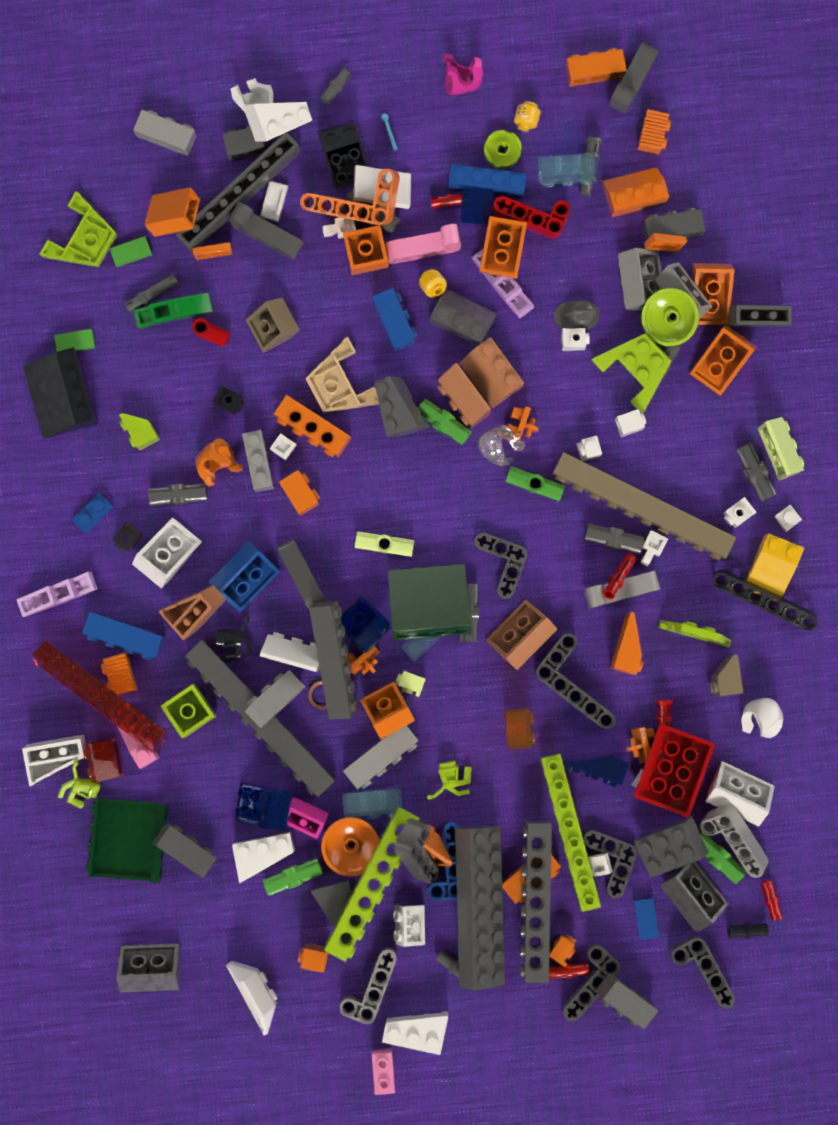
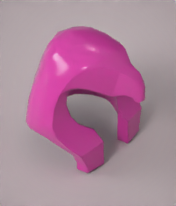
M451 54L443 55V61L447 62L445 69V91L447 95H461L479 89L483 77L482 60L479 57H474L469 67H465L456 63Z

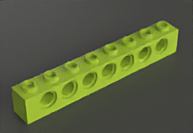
M557 753L542 757L540 761L579 908L582 912L600 908L599 897L561 755Z
M400 807L396 808L328 938L324 951L345 962L347 958H352L356 950L354 947L356 941H360L365 933L363 927L366 921L370 922L375 912L372 910L375 904H380L384 896L382 893L384 887H388L393 879L392 871L394 868L398 869L402 861L396 852L389 854L387 846L396 842L398 838L396 833L397 827L405 826L406 822L411 818L419 821V817ZM381 861L388 863V868L384 872L378 870V864ZM371 879H377L379 881V885L376 889H370L368 887V883ZM362 897H368L370 902L368 906L361 907L359 900ZM352 915L360 916V922L357 925L350 924V917ZM343 933L351 935L349 942L343 943L340 941Z

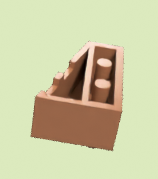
M212 585L176 601L158 612L181 639L185 640L196 633L226 599Z

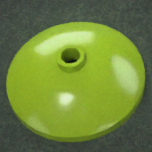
M677 288L659 290L649 297L643 307V328L647 335L660 345H680L689 340L697 330L699 324L698 306L695 300L683 290ZM671 313L676 314L675 320L670 318Z

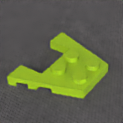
M76 191L67 206L84 217L65 249L47 240L40 252V256L99 267L117 234Z
M647 333L592 359L602 372H605L618 359L638 380L644 389L630 402L636 409H639L640 413L646 411L650 400L653 398L657 387L672 362Z

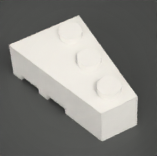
M292 831L232 844L239 884L293 853L295 846Z
M448 1011L387 1018L382 1042L440 1055L448 1020Z

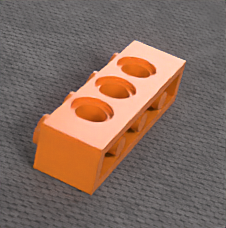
M288 395L285 396L274 413L279 424L284 427L289 425L293 428V433L299 437L302 435L309 438L308 442L315 447H318V445L325 449L323 452L332 458L334 455L339 458L351 440L348 434ZM297 413L301 415V418L298 422L291 421V416L293 414ZM309 424H315L317 426V429L314 432H308L306 430ZM330 434L333 436L331 442L325 443L322 441L323 436Z

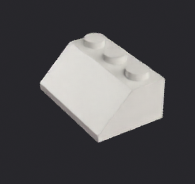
M273 632V635H267L260 656L319 672L320 666L315 643L311 642L310 646L302 644L303 640L294 637L291 640L284 639L285 635Z
M721 761L709 787L706 802L716 807L732 805L738 810L744 820L760 826L770 811L775 786Z

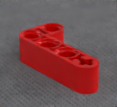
M499 196L494 201L493 213L498 218L526 222V229L550 239H557L561 235L568 219L570 205L568 202L560 200L555 203L551 214H547L508 197ZM501 204L505 205V207H503L502 210L499 209ZM563 208L566 213L561 215L556 210ZM516 211L523 212L524 216L517 217L514 213ZM538 218L541 220V223L538 225L534 224L532 219ZM556 225L559 230L553 232L549 226Z

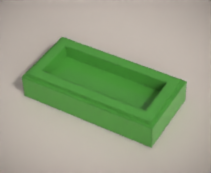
M146 236L110 248L117 268L152 256Z
M92 329L54 335L57 352L72 347L78 352L96 349Z

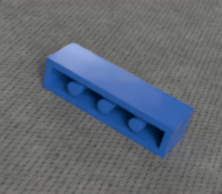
M451 164L448 189L523 199L526 173Z
M89 612L82 634L87 635L86 639L94 642H97L98 639L105 641V646L114 649L116 645L123 647V652L132 655L134 652L140 653L141 658L152 661V658L158 659L165 637L93 612Z

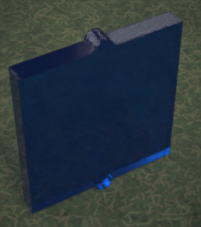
M476 188V190L462 189L461 223H475V225H478V223H488L489 216H492L493 190H479V188Z

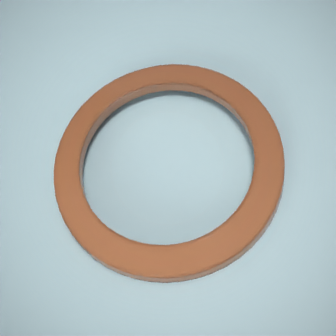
M322 681L316 682L309 689V701L315 708L327 709V705H317L312 699L314 688L318 685H323Z

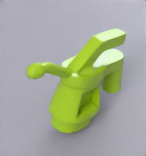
M75 760L72 767L74 779L62 784L58 798H63L66 789L70 788L66 802L81 809L85 802L76 798L75 794L87 799H95L100 789V782H97L95 779L78 777L76 770L78 761Z
M456 760L439 763L438 772L443 782L442 788L434 795H428L427 799L436 798L445 789L456 796L470 794L469 789L457 791L454 787L471 783L472 767L464 766L463 779L458 780L459 767L456 765Z

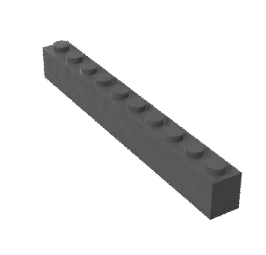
M201 640L185 655L188 659L186 663L193 670L196 668L201 673L199 675L206 684L210 682L214 686L212 689L219 698L223 696L228 701L226 705L233 712L236 710L241 715L239 719L246 726L249 724L254 729L252 733L259 740L264 739L267 743L265 745L272 754L276 752L281 757L279 759L280 763L285 768L289 766L294 771L292 775L298 782L303 781L307 785L305 789L309 794L319 797L335 781L334 777L276 716L260 728L245 713V710L249 707L247 703L255 694L204 640Z

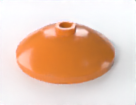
M355 817L342 818L334 822L326 830L321 845L322 855L326 864L336 873L344 876H358L365 870L380 840L377 832L368 822ZM353 841L355 847H349L348 842Z

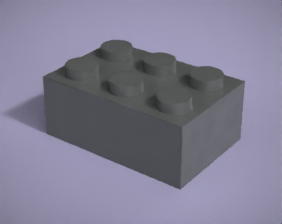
M692 816L646 833L634 841L650 878L701 860L709 853Z

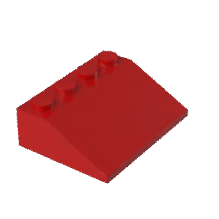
M660 723L633 797L689 818L715 744Z

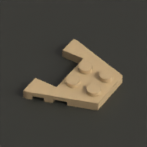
M348 337L306 378L323 413L379 404L375 387L356 395L339 364L340 361L356 353Z

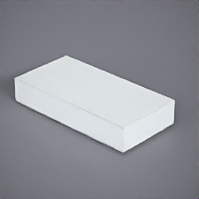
M269 181L260 213L262 219L279 223L288 185Z

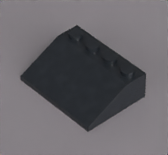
M74 347L55 352L23 367L43 439L98 424L80 355Z

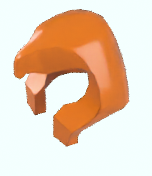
M220 438L205 446L195 459L197 472L207 486L215 485V472L220 468L227 467L231 472L243 470V466L237 464L229 444Z

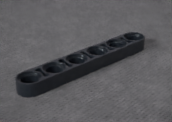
M721 569L714 573L713 584L715 587L804 630L810 631L817 627V616L812 611L726 570ZM719 575L726 576L727 581L725 583H719L717 582L716 577ZM741 583L744 585V590L738 592L734 590L733 586ZM759 592L762 597L759 600H754L751 594ZM771 600H776L779 602V606L771 608L768 603ZM787 609H795L797 614L790 617L786 614ZM806 617H812L814 619V623L811 625H806L803 622V619Z

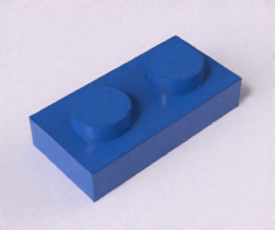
M99 493L72 521L87 534L114 507Z

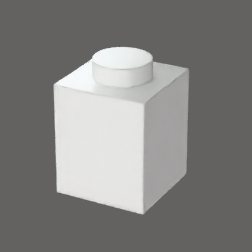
M639 409L617 416L615 422L620 436L624 437L643 430L646 419L644 414H640Z

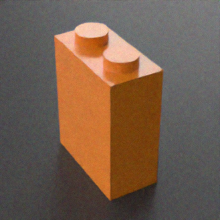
M191 187L152 195L144 225L154 237L193 229L200 198Z

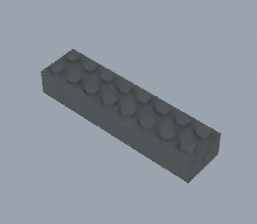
M481 825L455 828L459 987L475 991L505 985L501 827Z

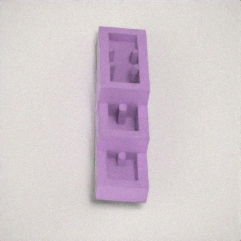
M484 249L472 257V260L479 269ZM483 273L519 319L534 308L533 303L522 292L521 287L513 278Z
M86 572L16 600L22 617H27L98 590L92 572Z

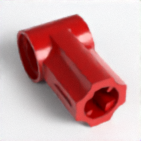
M203 318L194 320L192 324L196 337L210 341L223 348L227 345L231 332L215 326ZM199 325L206 326L204 332L196 331Z

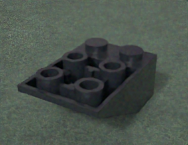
M351 120L317 131L334 188L337 189L353 184L355 166L367 167L355 122Z

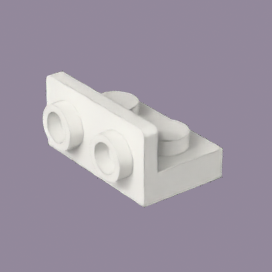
M395 905L393 918L395 921L394 940L396 945L403 947L425 945L424 905Z

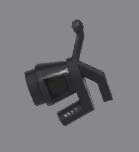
M249 613L245 614L246 620L240 630L235 631L225 628L216 630V647H221L222 649L236 647V652L224 654L225 662L241 658L242 641L247 645V656H251V642L242 633L249 622Z

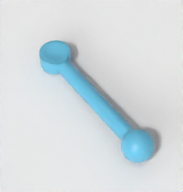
M383 114L381 119L385 122L392 148L395 151L397 146L388 122L389 117L387 114Z

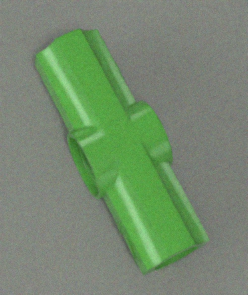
M426 398L420 404L421 416L429 421L437 431L444 435L447 434L461 445L466 442L472 431L456 421L452 414L444 409L441 410Z
M512 466L506 479V483L558 502L565 488L564 485L542 478L538 474H531ZM531 480H538L540 487L537 489L532 488L530 485Z
M701 832V837L709 852L705 856L706 860L718 871L723 872L733 883L739 882L744 877L746 871L731 858L732 856L723 847L717 845L709 836Z
M318 858L301 865L297 864L286 868L281 873L264 879L263 883L268 896L287 888L292 889L305 883L304 881L322 875L323 871Z

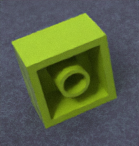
M196 684L190 685L160 706L181 738H186L217 717Z

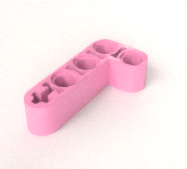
M456 224L445 225L440 228V232L385 243L389 264L459 251L461 247Z

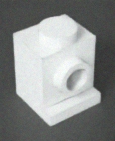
M563 328L561 331L562 351L585 350L586 344H589V333H585V328ZM578 335L580 339L575 341L573 336Z
M597 436L582 439L580 443L576 444L580 459L583 462L599 458L602 455Z
M744 497L723 514L729 526L733 525L736 528L754 515L756 511ZM740 510L742 516H737L736 511Z

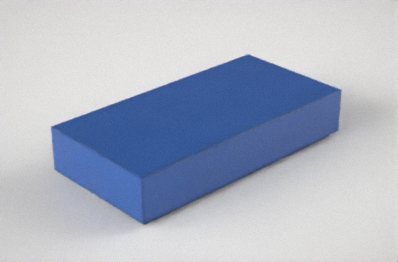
M653 898L633 900L639 940L658 938L659 933Z

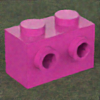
M293 797L282 823L317 839L326 822L328 812Z

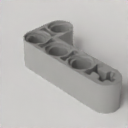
M651 571L626 578L623 587L618 589L613 599H607L603 596V591L609 583L593 586L583 591L588 609L660 590L656 571Z
M724 805L708 811L700 824L702 833L711 836L722 832L746 872L751 877H761L768 864V858L738 810L732 805Z
M385 947L380 951L363 1000L354 996H345L340 1003L342 1015L364 1024L374 1021L396 963L397 954L393 948ZM391 953V958L393 959L388 960L387 967L383 966L385 961L383 955ZM383 971L387 977L384 980H378L376 973ZM376 990L380 996L377 999H372L369 996V992ZM346 1002H351L354 1005V1009L348 1011L343 1005ZM370 1009L373 1014L367 1018L362 1015V1011Z

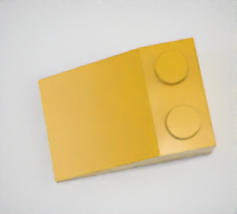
M769 533L764 535L746 580L782 597L798 566L804 548ZM753 592L755 594L762 596L759 592Z

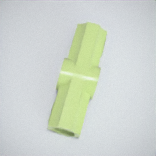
M357 531L355 548L412 557L414 540ZM381 540H388L390 546L387 549L380 548L379 543Z

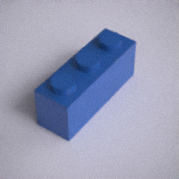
M391 288L372 296L373 303L394 352L415 344L417 334L414 327H410L408 324L410 318L407 310H402L400 303L403 302L399 292L395 293L394 289Z

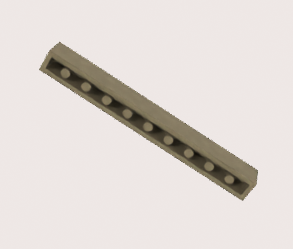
M564 452L552 474L555 476L556 481L562 484L567 482L572 485V489L581 493L585 491L589 493L590 498L596 501L601 499L607 502L606 505L615 510L617 508L623 510V514L628 517H638L644 525L650 527L654 525L658 527L659 532L665 535L670 533L676 536L675 540L684 544L688 542L693 545V549L700 552L704 550L710 553L709 556L715 560L726 559L736 540V537Z

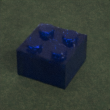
M362 596L341 616V623L345 628V636L366 654L392 627V624Z

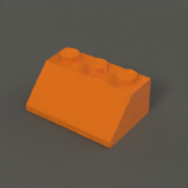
M657 167L602 181L611 217L663 205L669 199L665 180Z

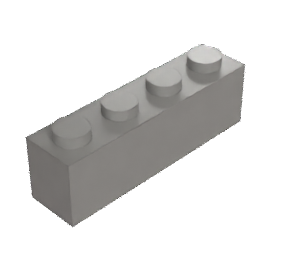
M406 725L386 736L343 770V772L357 789L360 787L365 789L372 783L370 780L375 775L380 777L387 771L385 767L390 763L395 765L402 759L401 754L406 750L410 753L418 747L416 742L419 740Z

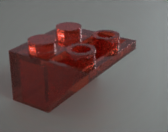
M115 738L85 744L86 748L83 749V753L90 767L87 768V773L93 783L123 776Z

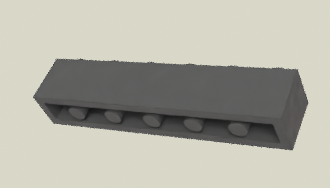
M338 601L317 602L309 607L328 717L329 720L349 719L357 713L358 703L354 698L355 685L351 680L352 668L351 664L348 663V646L344 640L345 628L341 623L342 610L338 606Z

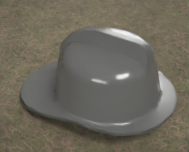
M586 300L564 302L559 305L555 310L554 319L557 326L561 329L585 328L587 330L593 328L598 323L600 314L594 303Z

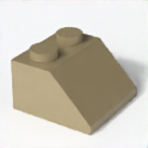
M283 298L266 301L246 319L262 352H266L288 341L300 331Z
M738 654L726 656L711 676L709 691L713 693V696L743 693Z

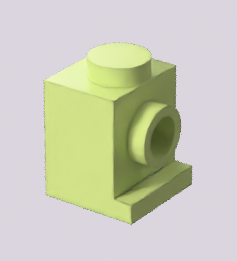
M403 671V674H398L395 684L401 686V691L412 694L413 691L417 692L415 696L419 697L425 678Z

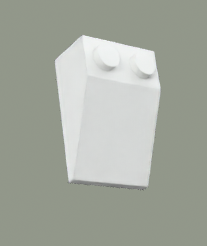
M172 517L135 556L132 565L162 589L202 541Z

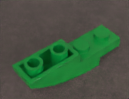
M209 293L162 301L134 310L138 329L213 312Z

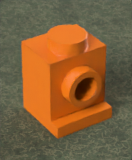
M560 933L549 950V956L566 967L565 959H570L574 954V943L576 940L568 934L563 936Z

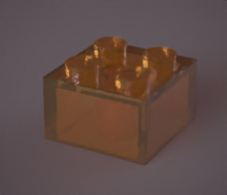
M530 709L504 710L507 749L532 748V744L536 743L535 732H531V724H534V713L530 712Z

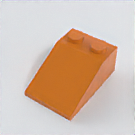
M489 216L480 266L481 273L517 279L527 226L526 222Z
M693 263L692 280L712 305L699 319L698 325H729V307H731L734 268L731 264Z
M725 325L690 374L721 396L757 346L728 325Z
M629 612L625 615L610 669L629 675H637L638 672H641L644 661H641L642 653L635 613Z

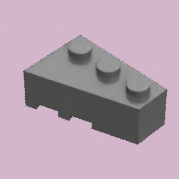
M389 376L374 382L386 437L399 438L430 428L421 416V410L419 407H416L412 400L413 396L402 377Z
M350 879L311 889V893L332 926L335 927L353 892ZM352 915L350 917V924L357 925L360 922L359 915ZM343 933L340 938L343 943H347L350 941L351 935Z

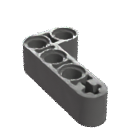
M642 42L621 83L617 85L611 97L610 107L624 114L627 113L659 50Z
M241 202L237 203L229 217L230 224L235 229L292 260H295L304 244L299 238L255 215L250 207Z
M292 538L277 546L276 548L307 608L309 609V607L317 602H327L295 540Z
M411 818L406 822L399 834L394 850L414 878L431 885L436 882L439 870L423 848L430 834V826Z
M692 935L670 948L669 957L677 965H684L691 960L695 962L714 1000L720 1007L728 1009L734 1005L735 997L702 938ZM694 941H700L701 943L698 950H692V943ZM678 950H682L684 953L681 959H675L674 957L675 952ZM709 958V966L703 968L701 966L702 960ZM719 976L718 984L711 985V978ZM720 990L727 996L726 1002L722 1001L723 997L719 992Z
M598 943L590 944L586 950L588 958L596 966L595 969L562 1006V1013L568 1021H577L599 997L596 993V989L599 986H594L592 983L595 977H601L603 982L609 973L617 976L620 972V964ZM600 949L601 954L599 957H591L592 950ZM614 962L615 969L607 971V963ZM582 992L590 994L589 998L585 1001L579 999ZM575 1000H577L581 1007H579L578 1004L576 1005ZM574 1008L575 1013H569L567 1009Z

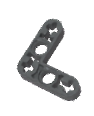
M479 533L474 539V545L477 549L507 560L497 587V594L502 599H509L515 592L527 559V550L520 545L490 534ZM482 537H486V541L491 543V539L495 540L492 545V551L488 550L489 545L479 546L480 542L477 540L482 539ZM498 543H503L506 546V551L502 554L497 553L495 550V546ZM509 546L513 547L511 551L517 552L518 550H521V554L524 555V557H520L519 560L515 559L516 555L511 553L510 557H507L506 555L509 552ZM508 568H516L518 574L515 578L508 577ZM504 578L515 582L514 585L510 583L508 590L511 593H507L506 596L502 595L503 591L500 590L501 587L504 588L507 582H503Z
M587 830L583 835V841L587 847L616 857L612 868L613 872L610 874L606 885V892L611 898H620L624 894L637 857V849L630 843L595 830ZM593 833L595 834L594 837L598 840H601V836H603L601 848L597 847L599 843L592 842L589 844V840L586 839L587 836H591ZM608 840H612L615 843V848L612 851H607L604 847ZM629 847H631L633 855H629L627 858L630 865L625 862H619L620 858L625 859L626 854L623 853V850H627ZM625 866L627 868L626 875L618 876L616 873L617 867ZM614 876L619 880H624L623 884L621 882L618 883L620 892H616L615 895L610 890V887H614L617 882L613 880Z

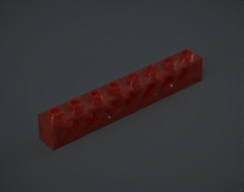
M47 641L32 654L34 663L153 754L165 742L166 731Z

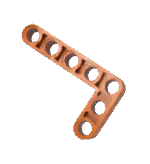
M383 169L379 172L373 205L314 193L304 194L300 199V205L307 211L376 225H388L393 220L400 175L393 169ZM388 173H391L392 175V181L390 183L386 181V175ZM385 192L389 195L387 202H384L382 199ZM310 197L314 200L312 207L308 204ZM328 201H330L332 204V207L329 211L326 208V203ZM346 204L349 206L348 214L344 213V206ZM363 208L367 209V216L365 218L361 215ZM382 211L385 213L384 221L379 219V214Z

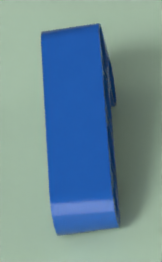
M449 821L443 827L444 846L447 852L449 846L456 845L454 840L447 842V839L451 840L450 832H446L447 829H450L451 825L454 828H460L459 824L455 821ZM449 854L452 865H456V855ZM446 866L447 880H439L428 886V894L431 899L436 901L457 899V894L451 892V887L457 884V877L449 872L450 866ZM440 886L442 893L437 896L433 895L431 892L432 887Z

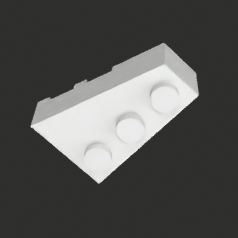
M306 102L243 105L256 142L268 141L312 121Z
M84 734L31 743L22 748L29 786L73 764L75 760L78 761L84 758L88 753Z

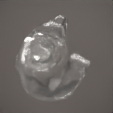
M503 425L488 430L481 435L477 442L481 455L499 466H506L514 461L512 457L504 456L502 439L508 440L511 448L516 451H522L525 447V443L520 441L514 431L509 426Z

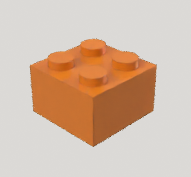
M380 225L343 233L352 275L389 268Z
M395 682L360 699L380 739L415 721Z

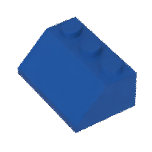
M248 541L208 582L211 586L214 585L223 597L241 612L280 571Z

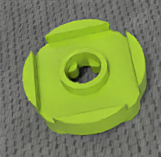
M505 130L495 131L486 140L484 156L487 162L495 169L510 168L520 159L521 142L512 132H505ZM501 145L503 148H508L504 154L498 152Z

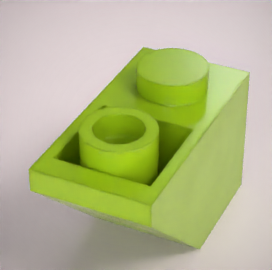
M124 413L119 414L121 418L119 423L124 431L127 430L131 437L128 440L133 448L137 447L141 451L160 440L154 427L148 420Z

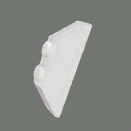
M228 962L226 965L263 1035H266L270 1029L277 1004V996L274 990L268 988L266 984L268 979L263 971L260 972L258 968L238 962Z

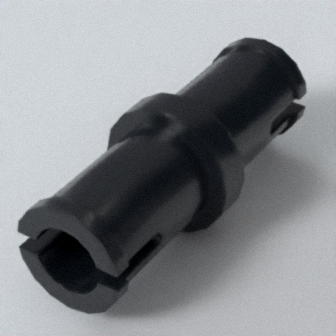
M745 923L744 925L727 926L728 938L746 937V939H751L754 936H768L769 928L767 923L753 925Z

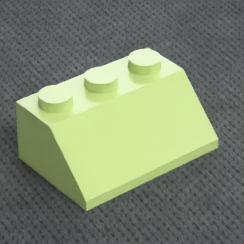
M783 417L766 421L757 428L778 481L804 470V461L796 452L797 444L793 438L791 439L789 425L787 421L783 420Z

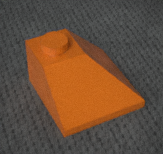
M429 825L430 834L423 848L436 866H451L452 861L440 835L434 832V827Z

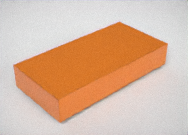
M653 233L644 245L645 249L678 252L687 243L686 236Z
M230 242L192 248L196 260L233 254Z

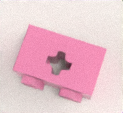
M392 1048L373 1049L372 1063L375 1095L395 1093Z

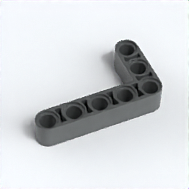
M564 634L538 665L535 675L539 681L602 729H610L615 724L614 715L558 672V669L577 645V638L573 634ZM565 637H570L573 641L570 648L563 645ZM553 652H558L561 655L560 662L555 663L551 660ZM542 667H546L549 670L547 678H542L539 674V670ZM557 679H561L565 683L562 690L555 688V681ZM573 691H577L580 694V699L577 702H573L570 699V694ZM588 703H592L595 706V711L592 714H588L585 710ZM603 715L610 717V723L607 726L601 723Z

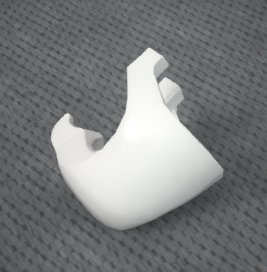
M255 78L246 81L251 91L250 93L241 94L238 85L231 88L233 100L243 111V105L273 103L271 85L258 83Z
M759 698L745 705L742 714V731L751 733L754 726L751 717L754 714L760 728V736L772 738L778 734L782 728L784 718L782 710L776 701L771 698Z

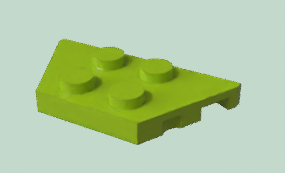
M659 621L658 628L730 648L731 640L722 634L715 633L716 629L706 626L698 628L696 623L689 621L683 623Z

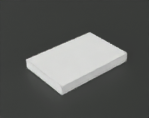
M355 166L354 201L374 202L378 175L383 169ZM398 172L400 182L395 207L409 209L411 174ZM388 173L386 175V181L388 183L392 181L391 173ZM387 192L382 196L384 202H387L389 199Z

